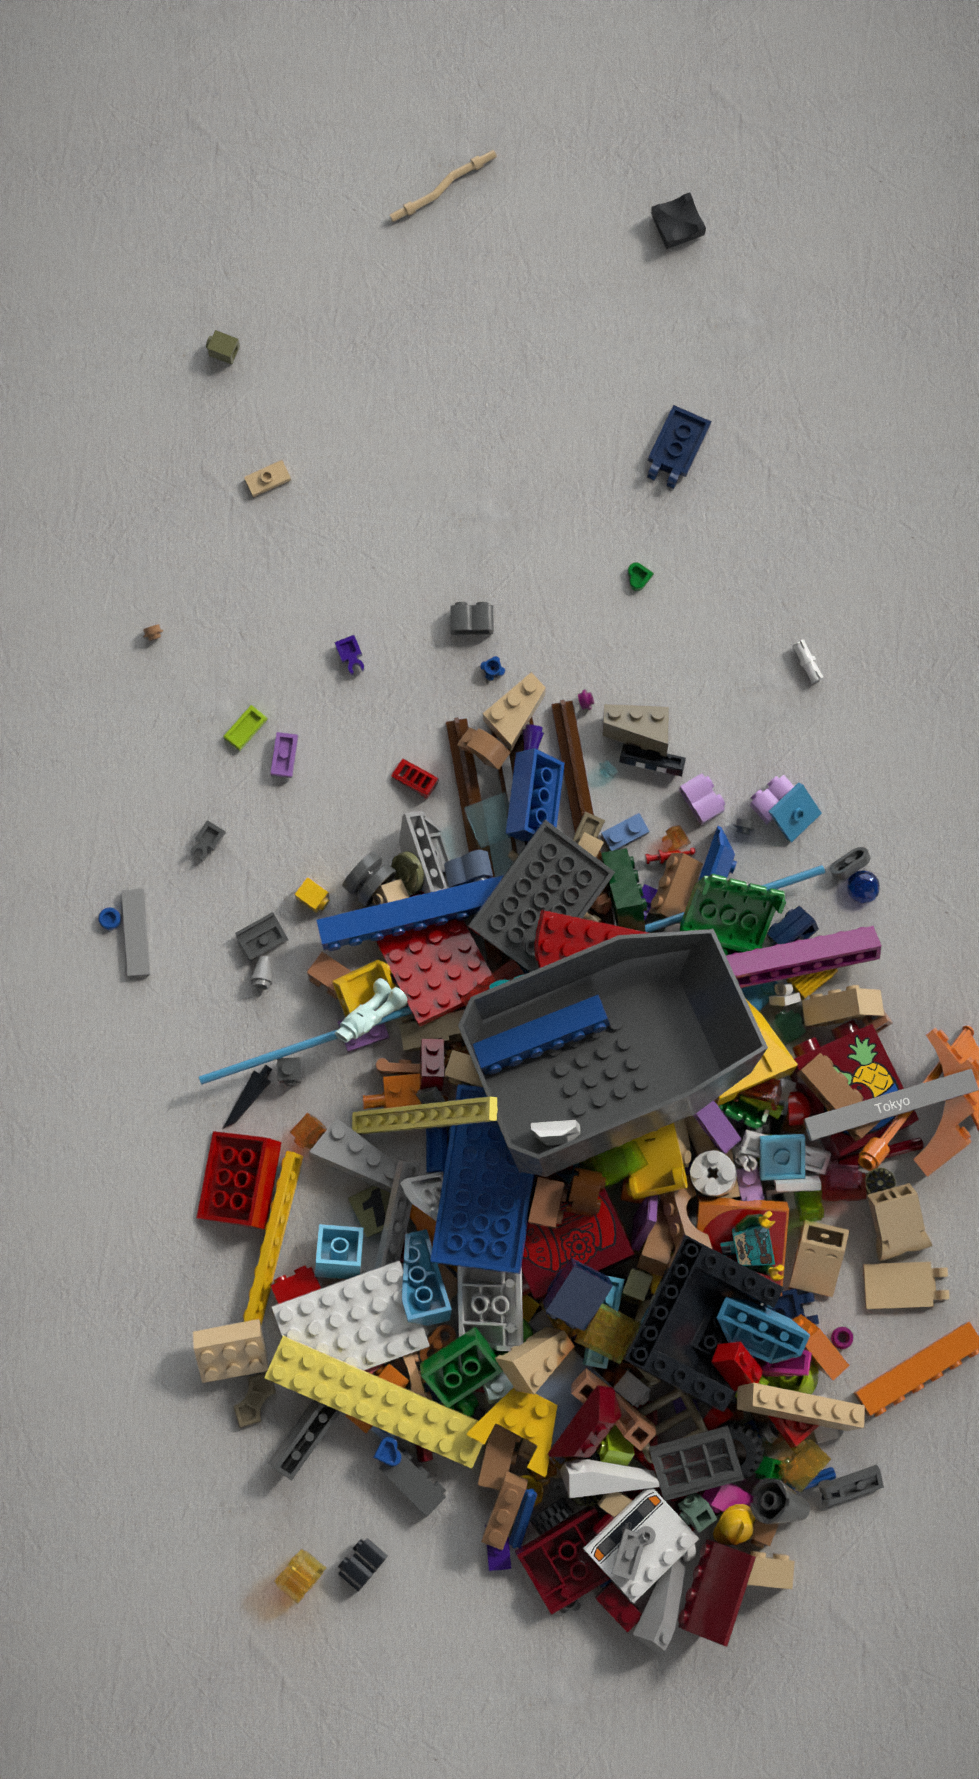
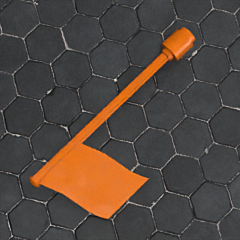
M967 1025L962 1027V1032L952 1043L951 1047H956L961 1052L963 1062L970 1057L973 1060L977 1059L979 1061V1048L973 1038L974 1030ZM940 1060L922 1083L939 1078L943 1072ZM978 1090L976 1092L971 1093L977 1100L976 1106L978 1107V1109L971 1114V1117L977 1127V1130L979 1131ZM913 1111L897 1115L880 1138L874 1137L870 1139L859 1154L858 1163L862 1168L872 1171L879 1167L890 1152L888 1143Z

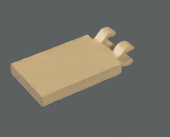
M931 1262L863 1264L866 1309L934 1307L933 1300L950 1299L949 1290L936 1291L935 1278L948 1277L947 1267L931 1268Z

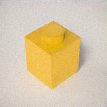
M308 877L294 894L297 900L315 913L319 910L323 911L330 902L328 899L329 893Z

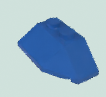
M720 826L716 828L699 880L703 876H710L711 874L727 878L728 874H733L737 864V861L733 860L735 853Z

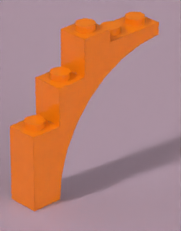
M935 1027L926 1034V1037L936 1050L944 1077L972 1069L975 1080H979V1061L977 1059L973 1060L970 1057L963 1062L961 1052L956 1047L952 1048L947 1042L949 1038L941 1029L938 1031ZM971 1093L945 1101L942 1119L935 1135L928 1145L913 1159L927 1177L972 1142L969 1139L971 1137L969 1132L963 1126L960 1128L958 1125L978 1109L976 1106L977 1100Z

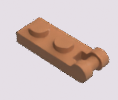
M380 1058L376 1062V1068L381 1074L409 1075L420 1073V1064H412V1060L401 1059L398 1060V1063H389L385 1058Z

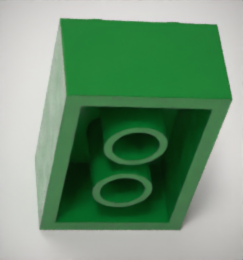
M476 1327L420 1363L422 1378L447 1408L502 1373L503 1370L495 1359L498 1356Z

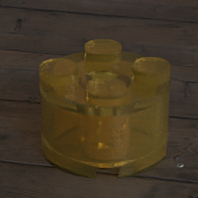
M303 1549L295 1554L287 1564V1568L274 1581L277 1587L297 1604H299L304 1595L310 1591L327 1569L313 1555Z

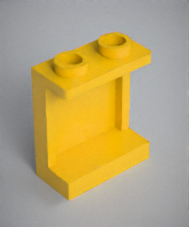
M375 960L332 981L345 1018L360 1004L363 1005L372 999L375 995L373 984L377 979H384L389 984L391 990L397 987L392 982V972L387 963Z

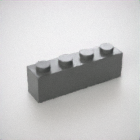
M313 1400L268 1464L292 1481L341 1411Z

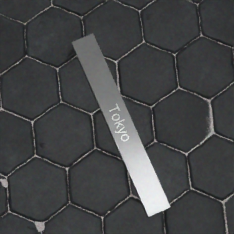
M972 1069L808 1117L803 1121L809 1139L813 1141L978 1091L979 1088Z

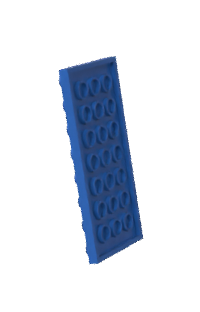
M458 1084L456 1100L487 1097L483 1087ZM498 1121L451 1126L430 1259L431 1263L513 1274L521 1273L535 1175L519 1172Z

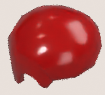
M790 1092L789 1094L792 1095L788 1096L789 1125L804 1124L803 1120L810 1117L811 1103L803 1092Z

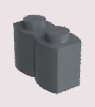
M456 602L455 605H451V635H492L494 632L493 605H489L488 602H477L476 605Z

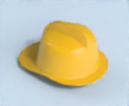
M736 1504L730 1506L722 1513L713 1531L714 1539L718 1543L738 1545L750 1539L753 1534V1524L755 1521L750 1506Z

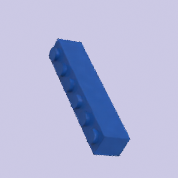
M596 995L473 1044L483 1072L485 1074H495L500 1072L501 1068L508 1065L516 1066L526 1058L539 1057L546 1050L559 1049L564 1046V1043L569 1041L582 1040L585 1038V1035L592 1032L600 1033L607 1026H610V1022L599 995Z

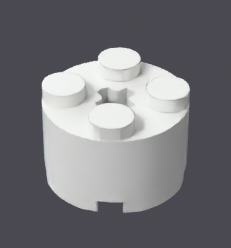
M713 1150L700 1154L693 1161L690 1169L693 1185L706 1196H723L730 1192L735 1185L737 1176L735 1165L722 1152ZM710 1169H713L714 1171L717 1169L719 1170L717 1172V1175L719 1176L717 1179H714L713 1177L710 1179L708 1178L710 1176Z

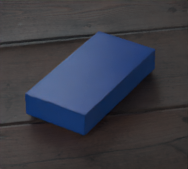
M437 1127L426 1128L427 1173L444 1172L447 1157V1127L438 1129Z

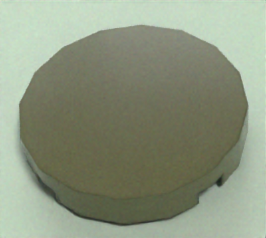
M408 851L399 853L393 858L391 867L397 871L394 879H402L408 895L418 893L424 883L422 865L413 853Z

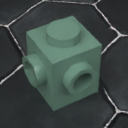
M697 1492L688 1495L677 1504L682 1512L679 1514L680 1518L687 1525H692L699 1533L717 1520L709 1503Z

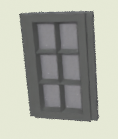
M728 1426L649 1447L665 1501L744 1479Z

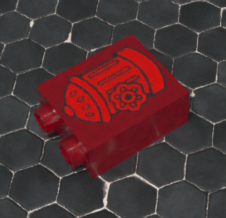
M571 1183L567 1184L565 1189L570 1190ZM605 1188L602 1193L599 1192L598 1194L601 1206L597 1215L594 1214L593 1217L566 1212V1207H571V1204H568L566 1201L562 1202L560 1210L564 1211L562 1224H557L556 1229L528 1222L522 1260V1296L532 1292L535 1300L544 1299L554 1277L560 1269L566 1266L570 1258L600 1273L635 1258Z

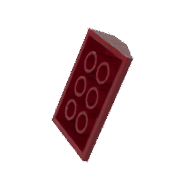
M706 1539V1542L700 1549L701 1557L699 1563L693 1571L691 1588L686 1592L684 1609L678 1617V1627L727 1647L756 1557Z

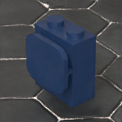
M570 1258L566 1266L558 1271L546 1291L547 1296L542 1303L549 1317L565 1321V1324L576 1330L579 1328L585 1331L613 1285L608 1276Z

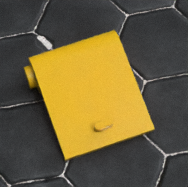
M674 1123L624 1143L631 1174L629 1183H626L628 1195L633 1196L634 1200L688 1187Z

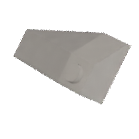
M681 1558L658 1579L633 1633V1636L657 1655H662L666 1651L676 1627L686 1569V1562Z

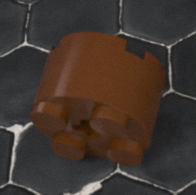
M575 1167L574 1173H578V1176L574 1175V1178H572L567 1200L571 1207L567 1206L566 1212L593 1217L600 1210L601 1200L598 1199V1194L604 1191L606 1177H602L600 1172Z

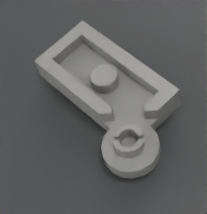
M643 1526L638 1532L624 1528L611 1574L634 1581L643 1546L649 1545L655 1540L656 1534L653 1528Z

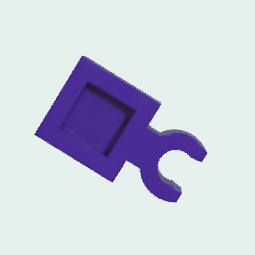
M355 635L334 642L342 663L349 662L348 671L351 675H354L352 668L355 665L360 666L361 671L365 670L363 662L357 659L362 656V652Z

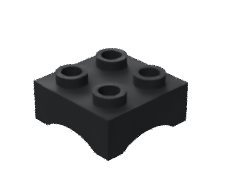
M690 192L672 201L652 206L651 215L666 249L705 235L706 227L699 216Z

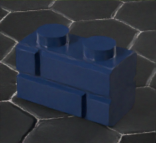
M798 906L795 909L789 910L785 918L779 923L771 925L767 932V937L773 946L776 944H786L796 940L809 939L819 928L815 919L801 906Z

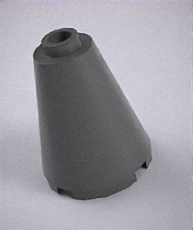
M765 1478L757 1483L751 1495L754 1497L753 1503H750V1508L753 1516L759 1522L765 1524L802 1521L809 1515L810 1505L808 1501L779 1479Z

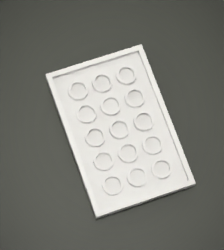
M400 1260L272 1306L282 1336L284 1335L362 1370L430 1346L423 1325L407 1321L402 1304L404 1272Z

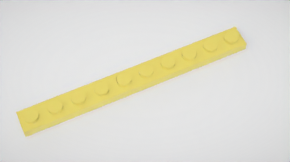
M482 1097L353 1112L352 1130L362 1135L497 1121V1097Z

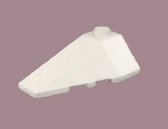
M575 1459L564 1462L560 1469L569 1498L659 1487V1481L653 1470L588 1459Z

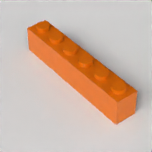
M966 1322L853 1393L859 1403L865 1405L867 1416L874 1415L877 1417L887 1411L885 1407L890 1403H893L895 1406L905 1400L904 1395L912 1391L914 1394L924 1388L923 1383L930 1379L933 1382L942 1377L943 1370L948 1367L950 1370H953L961 1365V1359L967 1355L969 1358H972L979 1354V1336L972 1324Z

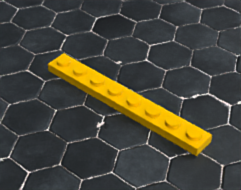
M286 1151L282 1159V1170L280 1178L276 1182L277 1190L275 1198L271 1203L270 1218L265 1226L266 1234L264 1242L260 1247L259 1262L254 1270L255 1278L253 1286L249 1291L248 1306L243 1314L244 1322L259 1319L262 1326L304 1157L295 1152Z

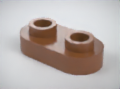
M449 1325L437 1327L428 1339L430 1346L420 1350L421 1360L424 1361L428 1358L427 1352L429 1350H434L436 1353L456 1340L455 1330ZM443 1332L449 1334V1339L446 1341L441 1339Z

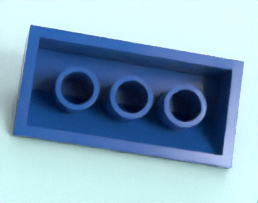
M535 748L516 753L506 827L507 835L520 841L528 842L544 820H547L557 828L564 762Z

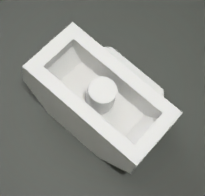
M576 1120L531 1123V1131L536 1138L546 1145H561L576 1139L580 1135V1125Z

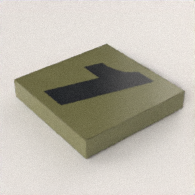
M374 1185L348 1198L361 1227L364 1228L363 1231L367 1238L383 1231L391 1194Z

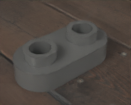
M857 847L833 862L830 866L833 878L845 880L859 869L865 867L871 860L868 850L865 847Z

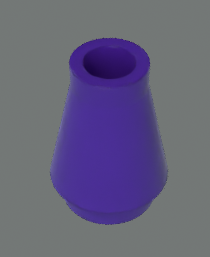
M526 724L525 729H523L524 751L539 748L544 735L542 726Z

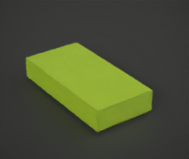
M250 705L223 738L237 750L241 751L266 723L268 718L254 706Z

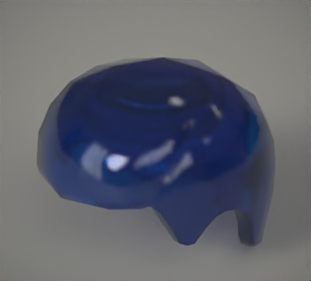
M860 870L848 878L847 891L854 901L864 904L872 902L878 897L880 883L877 876L872 872Z

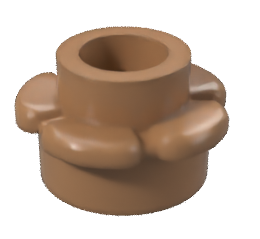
M159 624L143 629L145 634L143 637H148L149 641L160 638V633L164 630H161Z

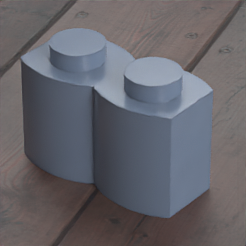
M472 851L462 857L444 863L449 888L493 877L487 851Z

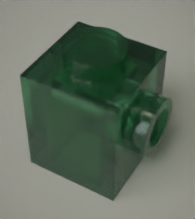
M783 1010L774 1016L776 1020L772 1022V1026L785 1046L806 1033L802 1025L804 1021L798 1012L794 1013L793 1010L786 1012V1010Z

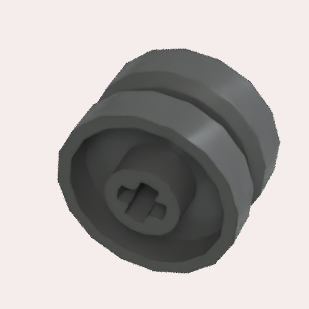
M374 851L367 854L353 868L342 885L350 894L358 892L357 900L365 907L373 903L372 894L381 885L392 882L397 873L389 864L381 866L382 858Z

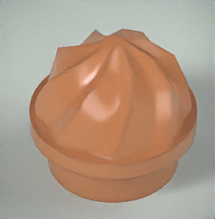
M607 892L600 893L591 908L598 914H606L611 909L612 899L608 897Z

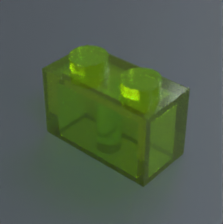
M629 1141L619 1147L617 1146V1149L612 1152L607 1150L597 1155L598 1160L593 1162L597 1172L602 1173V1177H606L605 1186H612L649 1165L636 1141Z

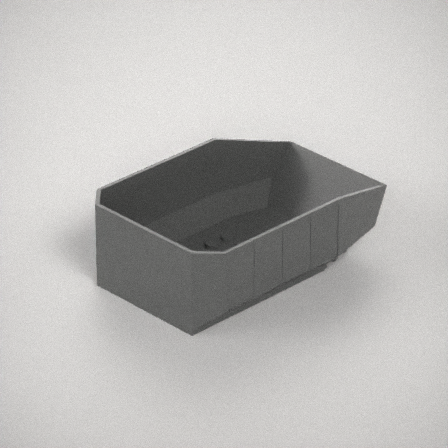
M714 929L618 935L472 996L458 1025L487 1097H497V1121L519 1172L544 1177L581 1161L583 1162L607 1150L619 1147L645 1134L657 1131L688 1116L695 1115L749 1075L768 1049ZM599 995L610 1022V1026H607L604 1031L600 1033L592 1032L585 1035V1038L579 1041H569L564 1043L563 1047L556 1050H546L539 1057L526 1058L516 1066L508 1065L501 1068V1071L495 1074H485L481 1069L473 1047L474 1043ZM576 1120L580 1125V1135L576 1139L561 1145H546L536 1138L531 1131V1123Z

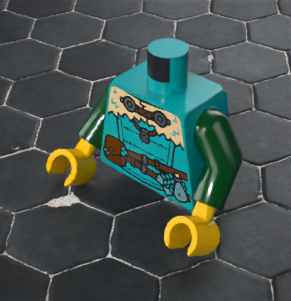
M767 1211L764 1215H746L732 1229L734 1241L720 1243L722 1254L724 1256L736 1254L739 1264L756 1273L770 1276L773 1281L783 1279L784 1276L779 1275L777 1271H783L784 1266H773L775 1265L769 1228L775 1221L767 1219L772 1215V1212Z

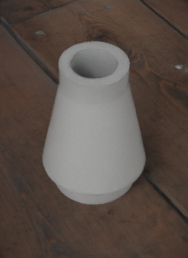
M258 957L250 980L252 987L260 990L269 989L272 984L270 957Z

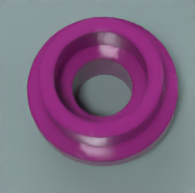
M584 689L582 693L578 694L582 710H592V705L595 704L592 693H588Z
M838 1327L833 1330L831 1342L836 1348L847 1349L853 1343V1333L847 1327ZM839 1334H844L846 1336V1340L844 1342H840L838 1340Z

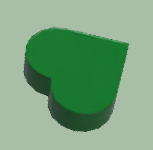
M638 562L630 564L628 576L630 577L629 585L634 591L642 590L654 576V573Z

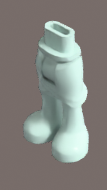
M377 979L373 984L375 995L367 1003L360 1004L340 1023V1028L335 1032L336 1037L347 1043L351 1039H357L368 1033L372 1027L381 1022L383 1017L404 1007L408 1001L406 995L397 987L391 990L389 984L384 979Z

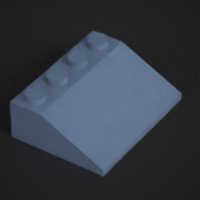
M573 1349L536 1392L539 1396L558 1405L551 1448L583 1405L580 1400L571 1394V1384L585 1368L590 1370L609 1387H612L591 1366L584 1365L583 1358ZM554 1458L560 1464H562L566 1460L562 1458Z

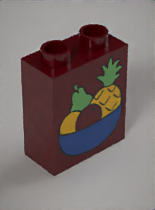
M851 1020L831 1030L835 1040L820 1047L816 1037L792 1048L796 1057L794 1060L798 1065L789 1076L792 1082L796 1083V1090L803 1092L811 1103L810 1117L828 1112L829 1110L800 1079L797 1073L820 1053L830 1058L833 1062V1068L838 1073L841 1072L848 1079V1085L853 1090L856 1089L861 1093L863 1101L904 1089L873 1024L859 1029L855 1020ZM913 1110L898 1131L919 1121L915 1110ZM896 1116L880 1120L876 1126L858 1141H855L847 1131L820 1138L825 1150L831 1153L830 1161L833 1162L865 1147L871 1138H880Z

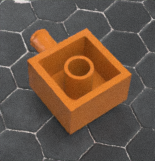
M420 1073L383 1077L384 1092L382 1094L363 1095L364 1109L420 1105L422 1103L416 1096V1093L420 1090Z

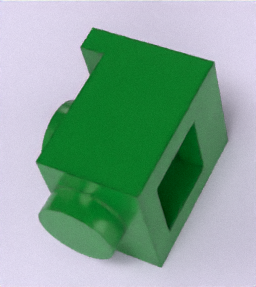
M763 1456V1461L754 1472L755 1478L761 1480L776 1478L781 1480L785 1462Z

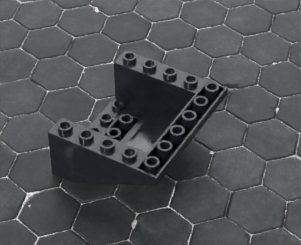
M683 1235L622 1359L708 1408L724 1412L734 1391L723 1385L724 1377L712 1364L717 1345L728 1343L717 1320L722 1304L726 1297L751 1300L764 1307L774 1308L784 1287L695 1239Z

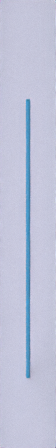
M821 865L762 886L767 887V890L770 888L777 890L824 874L825 869ZM684 912L645 925V930L650 933L680 923ZM520 967L493 977L495 981L512 980L529 972ZM409 1006L402 1007L400 1010L383 1017L381 1022L376 1025L412 1014ZM337 1030L199 1076L200 1083L203 1085L338 1039L335 1035Z

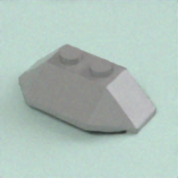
M423 811L404 814L402 816L399 846L401 852H411L420 861L424 872V883L421 890L425 893L449 888L444 863L452 859L442 830L426 817Z

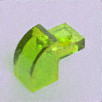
M822 1185L819 1191H797L799 1221H822V1218H824Z

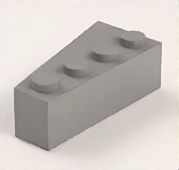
M336 1118L309 1151L310 1159L320 1161L331 1168L341 1170L354 1178L357 1177L391 1193L397 1163Z

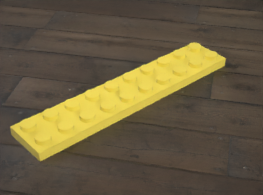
M284 1335L264 1377L267 1380L471 1469L483 1445L466 1435L478 1420Z

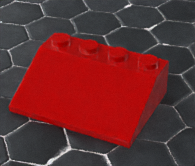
M213 1131L196 1218L265 1230L282 1142L267 1137Z

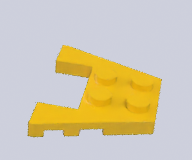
M513 1387L466 1435L485 1445L495 1424L500 1425L538 1446L527 1468L546 1477L549 1463L547 1453L551 1449L558 1405L536 1393L519 1392Z

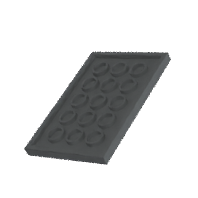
M544 820L467 927L530 973L539 969L538 961L535 959L534 948L541 910L583 918L615 872L547 820Z

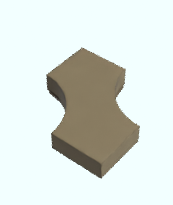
M266 1372L248 1378L249 1388L247 1395L240 1403L233 1406L239 1428L261 1422V1409L268 1397L277 1393L274 1382L264 1378Z

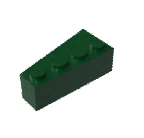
M627 848L601 853L603 863L615 872L607 883V887L612 899L616 925L646 932L644 911H647L646 899L641 898L643 897L642 885L637 884L639 883L638 871L633 870L635 869L634 857H629Z

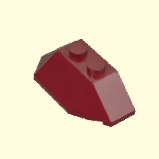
M596 1386L547 1453L549 1457L562 1459L589 1458L598 1449L622 1416L615 1390L612 1387Z

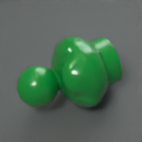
M470 1393L449 1408L472 1417L474 1409L479 1406V1403L474 1394Z

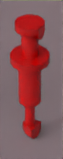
M690 848V851L683 852L679 850L668 852L658 850V854L655 855L645 854L646 865L652 861H659L660 864H663L664 861L668 860L671 853L694 855L695 848Z

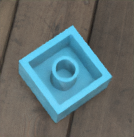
M319 1224L315 1277L349 1279L360 1275L364 1228Z

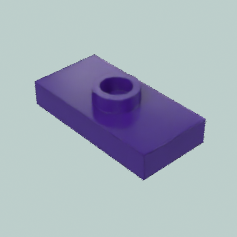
M509 1536L503 1550L487 1545L489 1571L512 1569Z

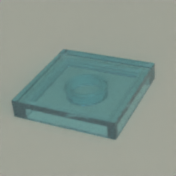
M505 792L464 808L480 848L511 837L506 834L510 803Z

